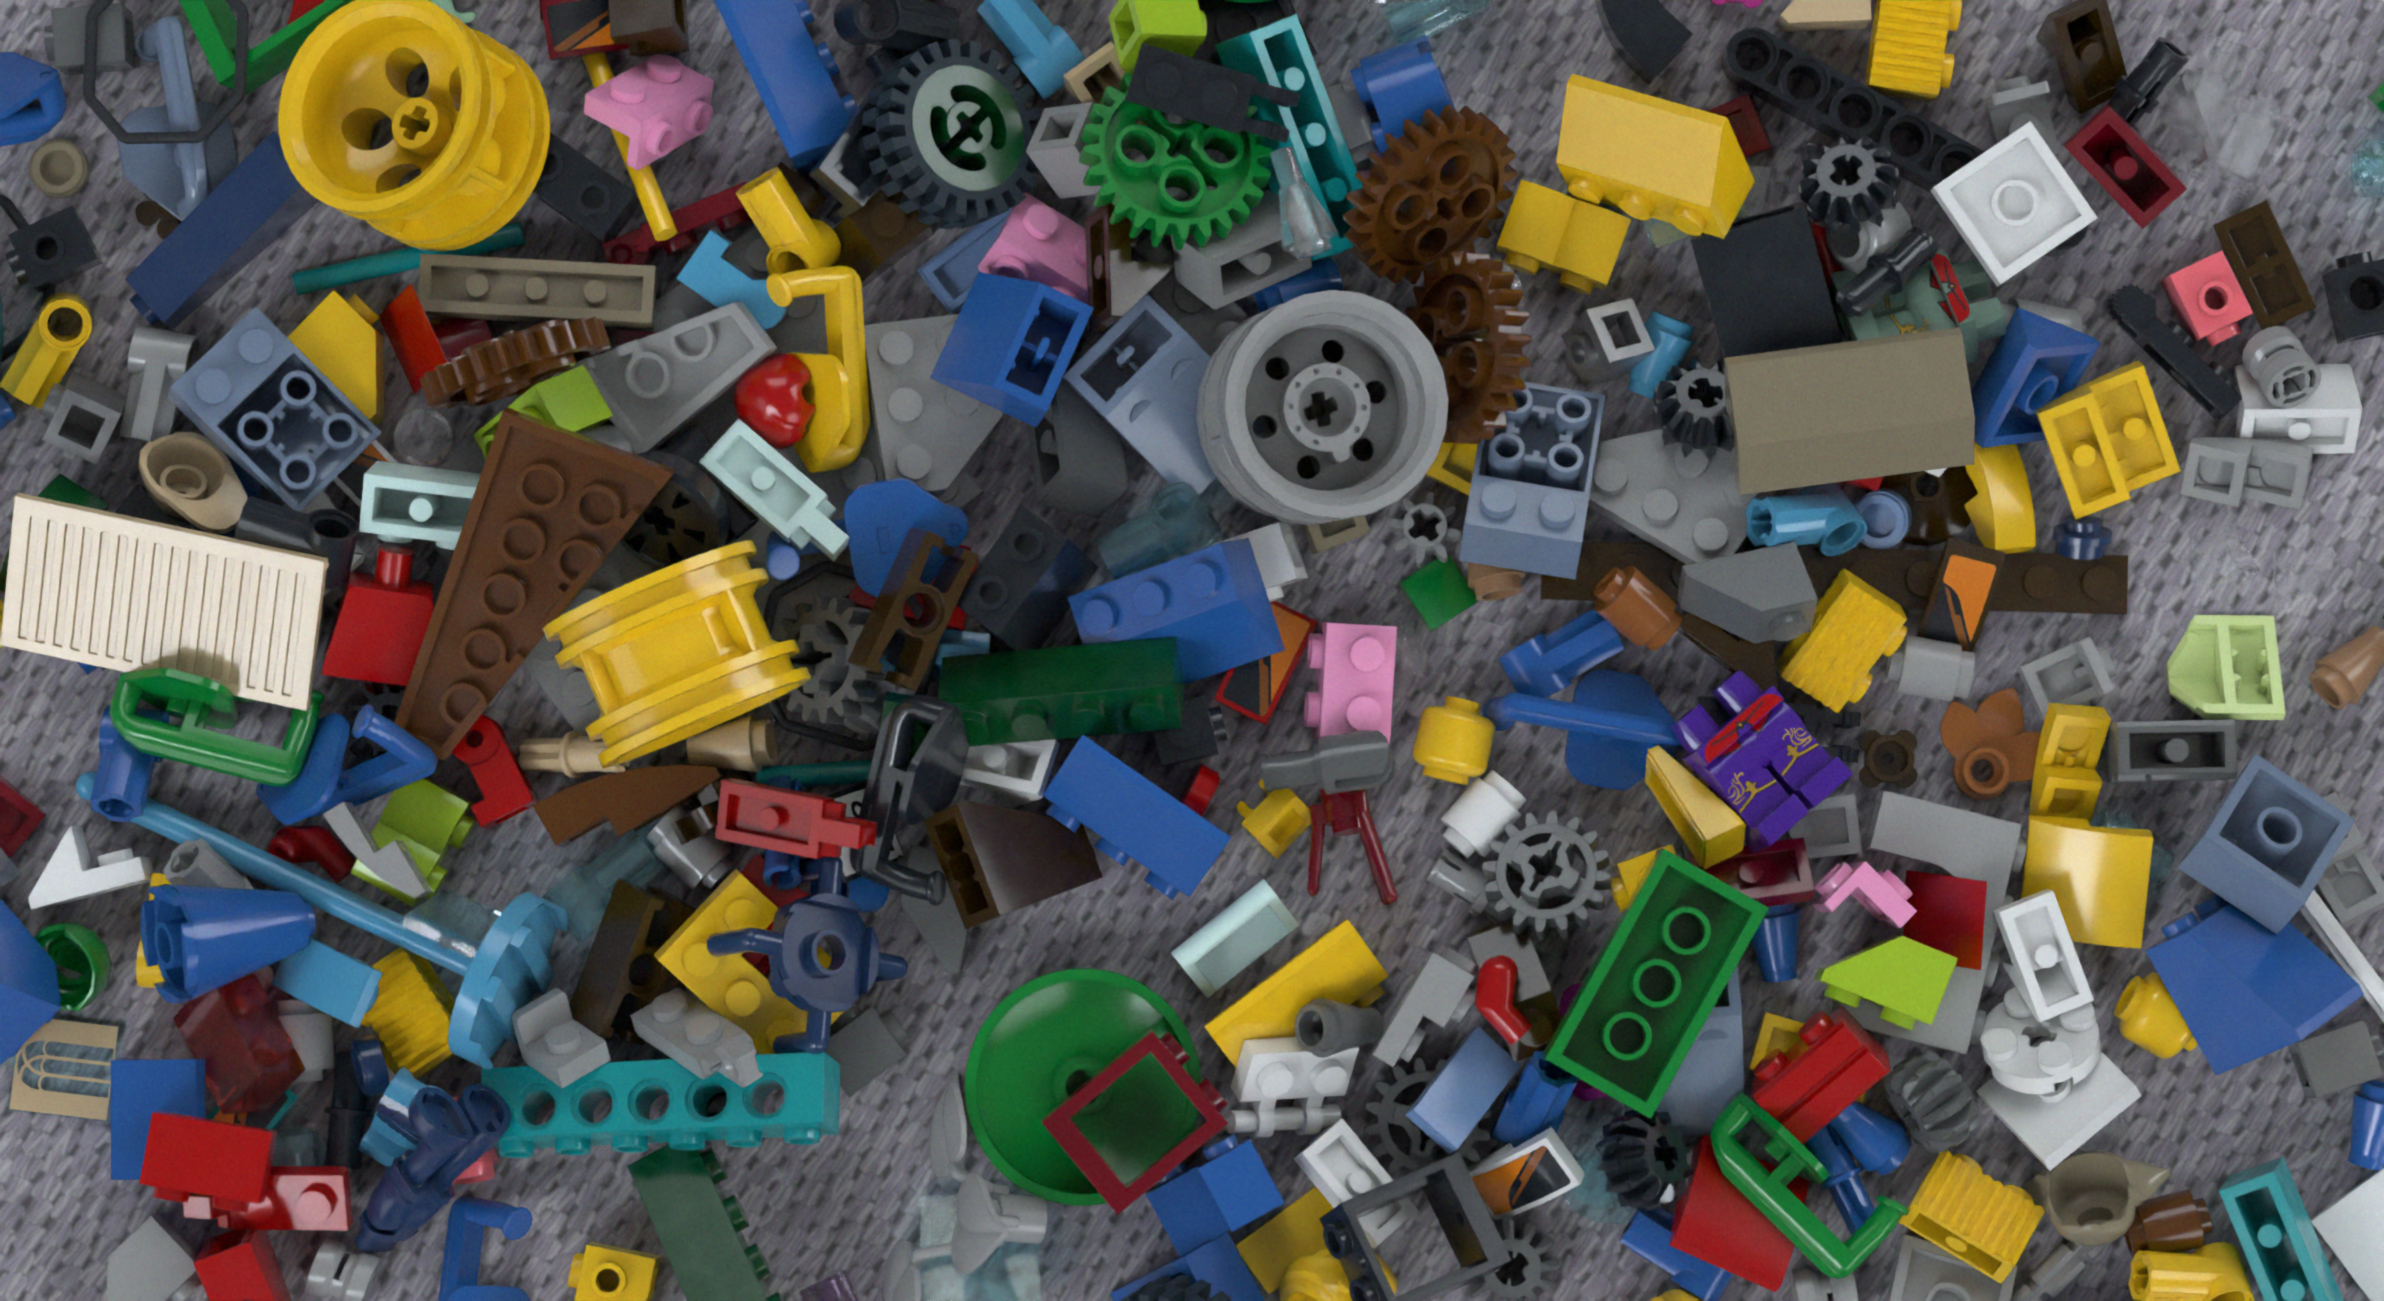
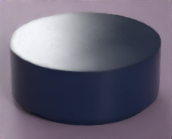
M371 1034L353 1039L352 1043H350V1055L355 1076L362 1093L369 1097L385 1092L390 1084L389 1076L376 1036Z

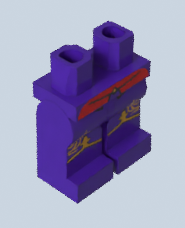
M1739 669L1711 692L1731 716L1723 724L1718 726L1704 708L1698 704L1678 719L1671 728L1681 745L1688 752L1680 762L1746 824L1744 842L1755 853L1771 846L1809 813L1808 810L1817 806L1853 773L1838 756L1831 758L1807 731L1798 715L1783 702V696L1773 685L1762 691L1752 679Z

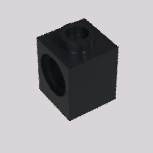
M2371 251L2336 259L2338 269H2333L2323 275L2322 278L2337 344L2383 335L2384 259L2373 261ZM2354 281L2364 282L2373 290L2374 304L2370 310H2362L2353 304L2350 298V287Z

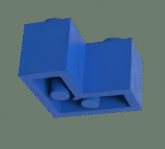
M1229 1133L1202 1148L1206 1157L1205 1160L1189 1169H1186L1182 1161L1155 1184L1156 1187L1146 1192L1149 1202L1179 1257L1230 1229L1232 1232L1285 1203L1281 1192L1249 1136L1238 1141L1235 1134Z

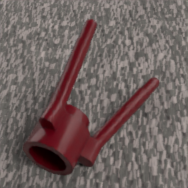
M1324 789L1319 790L1322 803L1309 806L1312 832L1308 865V894L1315 896L1319 892L1325 826H1332L1333 836L1360 834L1382 903L1389 905L1391 902H1395L1398 899V894L1371 817L1366 789L1326 795Z

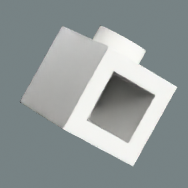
M1277 522L1213 544L1249 538L1269 602L1284 597L1282 586L1308 578L1290 523Z

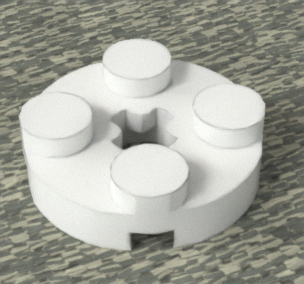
M2016 986L2008 990L2004 995V1001L1995 1006L1986 1016L1980 1038L1983 1058L1991 1067L1992 1076L2001 1085L2026 1094L2055 1092V1083L2064 1082L2071 1077L2073 1078V1085L2091 1073L2101 1053L2099 1028L2096 1022L2094 1007L2090 1002L2043 1022H2037ZM2047 1036L2054 1040L2043 1041L2039 1047H2032L2030 1044L2032 1038Z

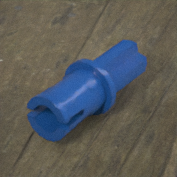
M1827 1124L1804 1144L1829 1172L1830 1175L1819 1187L1821 1191L1829 1189L1852 1235L1868 1219L1875 1208L1858 1173L1864 1171L1862 1166L1856 1167L1843 1140L1833 1127Z

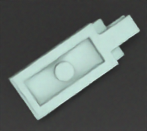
M738 419L699 461L701 469L787 543L791 541L793 545L802 550L810 541L832 561L849 545V536L829 520L837 509L828 501L827 494L741 420Z

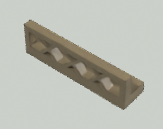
M421 253L417 296L427 317L537 323L556 319L567 320L569 323L583 317L585 320L596 317V319L602 318L604 326L654 329L656 300L661 298L662 281L656 266Z

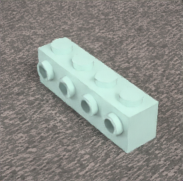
M377 461L364 473L359 532L377 534L378 539L393 543H409L413 539L436 541V546L440 548L455 550L481 474Z

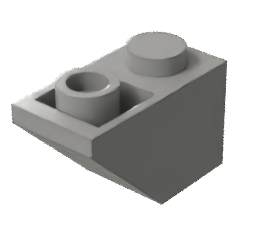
M162 1213L150 1216L108 1256L106 1301H187L203 1286L193 1264L199 1252Z

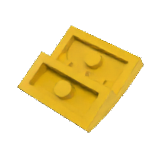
M2139 360L2089 381L2036 410L2071 512L2076 520L2131 499L2129 492L2181 472L2146 370Z
M2028 816L2027 848L2023 865L2020 899L2044 889L2053 890L2072 942L2141 949L2153 846V835L2150 829L2092 827L2088 819Z

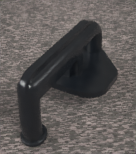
M918 694L905 698L882 722L859 813V818L878 822L875 846L865 845L861 846V849L851 848L850 851L852 868L859 876L904 895L927 900L933 906L940 905L945 898L947 884L944 874L939 870L933 871L931 874L919 872L888 858L898 817L907 824H917L934 816L935 813L946 809L957 793L969 750V740L958 706L932 696ZM917 721L932 725L911 762L907 763Z

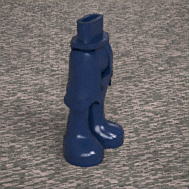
M471 1084L464 1088L456 1102L449 1094L438 1088L425 1087L419 1089L409 1104L408 1117L412 1128L421 1138L414 1151L408 1149L402 1156L394 1158L392 1165L387 1166L384 1176L371 1193L367 1207L359 1218L362 1229L355 1237V1244L361 1251L365 1253L392 1251L399 1241H406L419 1232L418 1228L428 1223L440 1208L448 1204L449 1200L455 1196L456 1193L452 1186L454 1179L475 1163L483 1154L490 1151L500 1141L510 1126L512 1115L509 1106L497 1092L485 1085Z

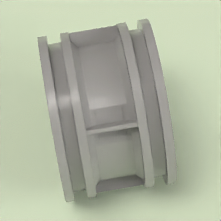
M1327 290L1303 294L1246 319L1229 333L1207 363L1198 388L1196 421L1201 448L1212 472L1234 498L1255 513L1279 522L1316 525L1372 514L1397 502L1422 480L1438 455L1446 432L1448 394L1444 372L1434 349L1411 319L1389 303L1363 293ZM1326 341H1334L1340 345L1343 355L1338 362L1331 363L1323 357L1322 347ZM1271 358H1280L1284 374L1282 380H1274L1266 373V364ZM1371 381L1379 382L1384 388V398L1380 403L1370 402L1366 386ZM1312 401L1313 404L1322 402L1326 414L1319 416L1317 420L1308 421L1304 415V408L1309 407ZM1263 415L1272 418L1276 426L1274 433L1265 439L1258 437L1253 431L1254 421ZM1361 438L1370 441L1373 449L1371 457L1365 462L1359 461L1353 454V446ZM1304 456L1310 457L1316 474L1311 479H1304L1297 472V464Z

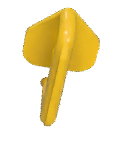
M841 265L796 270L782 275L771 274L766 280L767 292L773 302L780 307L789 306L792 299L797 297L824 294L828 354L786 353L794 355L808 369L811 376L810 380L802 388V395L805 402L815 405L813 415L804 426V438L793 447L807 470L811 473L844 468L849 466L858 457L870 425L863 297L860 277L852 268Z

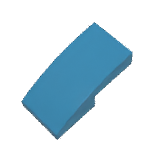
M311 936L304 950L281 960L271 984L314 1008L359 1028L364 1014L370 1011L376 1002L379 990L378 983L383 973L360 959L342 953L316 937Z

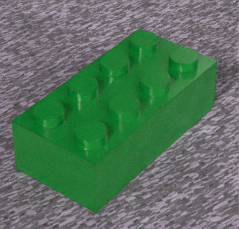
M1658 849L1541 1058L1651 1119L1769 908L1666 849Z

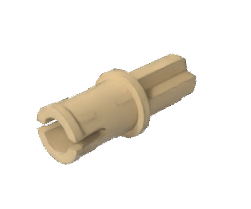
M579 731L568 732L563 738L526 739L519 746L520 756L518 763L522 769L529 770L532 773L564 772L570 778H580L586 772H625V767H629L631 763L630 760L615 766L602 768L597 755L607 749L603 738L590 741L589 736H584Z

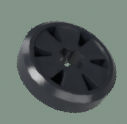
M657 451L636 454L676 469V471L627 533H625L619 541L620 545L638 561L655 570L663 569L688 558L723 547L729 536L730 516L726 502L713 481L694 464L676 455Z

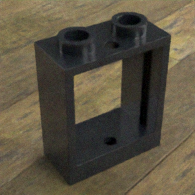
M1459 1152L1342 1202L1319 1219L1324 1228L1323 1238L1326 1247L1334 1258L1339 1259L1350 1282L1349 1291L1352 1301H1432L1490 1275L1511 1261L1508 1251ZM1424 1190L1461 1268L1395 1297L1358 1218Z

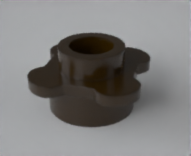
M1869 730L1861 735L1859 747L1864 751V767L1859 771V778L1865 786L1875 788L1880 783H1896L1901 788H1907L1915 783L1918 773L1913 767V750L1917 747V739L1913 733L1908 730H1900L1895 735H1881L1876 730ZM1886 753H1890L1894 758L1890 765L1883 762V756Z

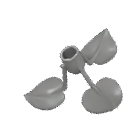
M953 1074L936 1103L929 1129V1155L935 1175L938 1178H947L951 1174L952 1178L962 1182L956 1198V1226L953 1230L952 1240L949 1243L916 1249L912 1253L908 1241H898L891 1250L884 1268L882 1280L883 1301H921V1280L918 1268L928 1258L952 1254L956 1273L968 1275L976 1270L997 1247H1001L1003 1242L1039 1244L1044 1238L1047 1227V1205L1044 1198L1009 1194L1008 1185L991 1183L984 1180L980 1174L968 1173L964 1169L961 1160L965 1155L967 1147V1123L959 1085L962 1077L960 1074Z

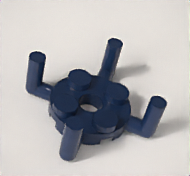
M840 857L800 859V883L818 880L817 894L801 897L790 904L781 906L775 913L774 925L771 931L749 927L713 933L707 940V949L714 957L745 952L769 955L771 969L769 983L772 991L778 997L786 998L797 1008L808 1012L806 1032L777 1036L773 1042L775 1054L804 1052L820 1054L825 1052L829 1046L832 1013L845 1011L854 1006L853 1003L861 994L868 993L875 982L900 979L908 971V964L903 957L879 952L878 939L873 927L866 928L863 920L857 913L862 910L855 902L841 895L843 862ZM821 938L830 946L832 952V960L827 969L820 964L817 958V945Z

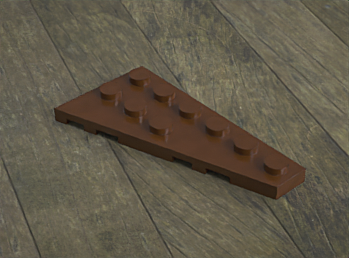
M506 407L502 412L394 723L429 746L437 758L445 760L545 635L543 628L563 613L674 474L676 469Z

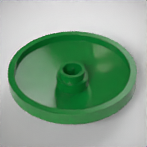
M1071 968L1050 972L1024 983L1008 994L991 1011L979 1029L970 1050L965 1075V1100L970 1124L979 1145L992 1164L1015 1185L1045 1200L1074 1206L1106 1204L1105 1199L1041 1123V1118L1150 1028L1158 1038H1161L1168 1031L1191 1058L1182 1067L1196 1084L1200 1083L1201 1072L1195 1046L1183 1022L1174 1010L1158 994L1135 979L1120 973L1095 968ZM1150 1052L1073 1115L1071 1119L1127 1185L1194 1129L1199 1111Z

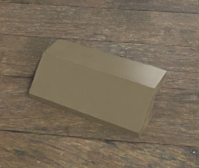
M1960 327L1724 358L1725 406L1734 432L1735 482L1739 495L1974 464L1975 415Z

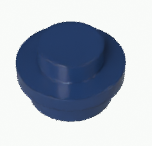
M2073 515L2066 517L2064 524L2053 527L2052 538L2058 542L2057 553L2061 556L2072 559L2092 560L2104 557L2105 545L2112 542V531L2101 526V519L2098 517L2087 515L2076 520Z

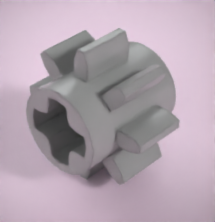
M1430 492L1426 497L1425 504L1414 506L1409 499L1404 498L1402 500L1403 510L1406 514L1404 520H1389V529L1391 531L1403 533V539L1399 540L1394 546V553L1400 555L1409 550L1416 555L1415 563L1419 569L1423 566L1425 557L1436 555L1439 561L1446 563L1448 561L1447 551L1444 548L1446 541H1461V532L1459 530L1447 528V523L1456 515V508L1450 506L1441 511L1438 507L1434 506V494ZM1421 519L1426 525L1432 524L1435 521L1437 523L1435 527V540L1429 542L1425 536H1419L1414 539L1412 537L1415 534L1414 521Z

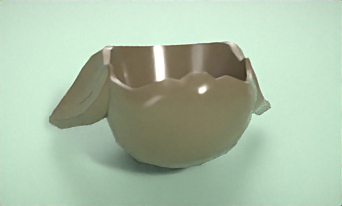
M2085 1151L2068 1156L2051 1171L2048 1169L2041 1170L2022 1184L2021 1188L2032 1196L2035 1205L2042 1206L2045 1213L2051 1216L2054 1227L2061 1236L2083 1246H2100L2111 1243L2127 1232L2134 1221L2136 1207L2148 1200L2157 1188L2170 1177V1173L2167 1168L2138 1160L2125 1161L2120 1156L2110 1152Z

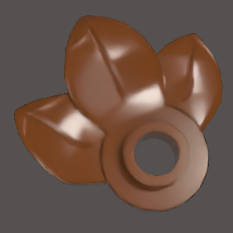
M2014 688L1999 690L1987 696L1978 705L1975 712L1962 703L1952 701L1942 717L1940 736L1942 744L1954 758L1952 766L1954 782L1958 789L1970 798L1977 800L1992 799L2000 795L2007 788L2009 782H2022L2033 779L2041 732L2023 731L2024 718L2022 706L2017 691ZM1979 759L1985 760L1991 769L1990 776L1983 782L1977 781L1972 775V766Z

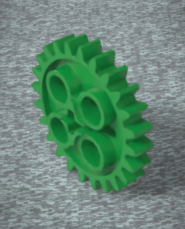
M1125 73L1119 85L1121 91L1108 85L1101 99L1104 105L1093 104L1088 117L1093 124H1085L1080 139L1088 145L1083 147L1079 156V163L1092 166L1086 172L1083 180L1084 186H1101L1093 204L1098 207L1112 203L1115 208L1109 222L1114 225L1127 217L1132 221L1129 237L1133 239L1144 228L1151 230L1153 247H1158L1164 234L1172 235L1177 250H1182L1190 234H1193L1201 248L1206 247L1211 237V228L1221 238H1228L1233 227L1232 221L1243 226L1251 213L1249 207H1258L1264 195L1260 188L1266 187L1271 176V171L1262 167L1268 164L1273 153L1271 148L1259 145L1264 141L1265 137L1245 131L1236 134L1183 118L1185 123H1171L1163 117L1161 111L1125 101L1132 78L1130 73ZM1256 105L1248 106L1245 117L1254 118L1258 110ZM1141 121L1145 123L1146 126L1136 124V122ZM1128 148L1137 149L1143 153L1147 161L1140 163L1131 161L1126 158L1122 150ZM1205 150H1219L1226 155L1229 162H1215L1206 155ZM1176 153L1180 154L1175 159L1172 158ZM1206 186H1212V187H1215L1216 189H1215V190H1209ZM1166 188H1180L1190 196L1191 200L1186 202L1177 201L1170 197Z

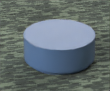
M1885 488L1878 489V491L1872 490L1862 496L1854 505L1867 523L1866 534L1860 542L1870 548L1887 549L1893 547L1903 540L1910 531L1912 525L1910 505L1901 494L1894 490Z

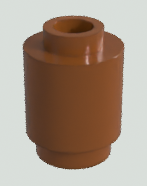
M1632 565L1623 570L1617 567L1611 569L1603 576L1594 590V595L1598 597L1594 607L1595 611L1636 646L1645 645L1651 651L1659 649L1674 635L1682 622L1683 616L1675 609L1676 602Z

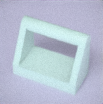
M1262 879L1170 953L1208 998L1298 927L1299 924L1268 883Z

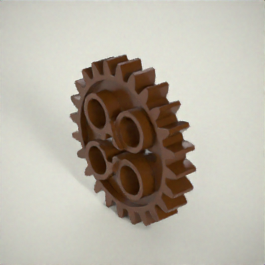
M1445 105L1439 117L1430 109H1427L1419 126H1416L1410 119L1404 120V135L1397 139L1394 135L1387 133L1385 135L1387 149L1383 154L1377 151H1370L1368 154L1369 159L1374 163L1371 170L1356 172L1355 177L1363 185L1361 189L1347 193L1346 198L1356 207L1343 215V219L1351 226L1344 235L1354 245L1351 250L1352 253L1379 278L1385 275L1390 281L1397 284L1404 277L1411 284H1416L1422 271L1425 269L1436 270L1435 265L1438 257L1449 258L1450 252H1461L1462 250L1475 253L1472 241L1477 236L1490 238L1492 234L1486 224L1490 219H1501L1504 217L1505 214L1497 205L1499 201L1513 196V192L1504 183L1517 176V171L1508 164L1516 157V154L1507 146L1510 140L1509 137L1482 112L1476 114L1468 106H1464L1458 113L1452 106Z
M1450 252L1449 258L1438 257L1436 259V270L1425 269L1423 271L1425 286H1414L1413 288L1417 306L1406 307L1405 312L1431 343L1444 372L1448 394L1446 432L1442 442L1480 444V439L1494 438V428H1505L1507 426L1504 411L1516 412L1518 408L1513 392L1514 390H1525L1526 386L1519 377L1520 368L1530 367V361L1522 355V347L1532 341V336L1522 334L1521 326L1529 318V312L1518 311L1517 306L1524 293L1522 290L1511 289L1515 275L1513 272H1502L1503 261L1490 259V254Z
M583 317L569 323L567 320L556 319L521 331L510 330L497 338L469 346L460 352L461 356L452 358L449 363L436 366L435 370L426 372L424 374L425 377L419 380L430 409L434 407L436 410L444 407L453 408L463 403L470 407H476L509 396H521L532 386L569 371V369H572L571 367L577 364L576 362L605 353V350L611 348V344L602 318L596 319V317L585 320Z

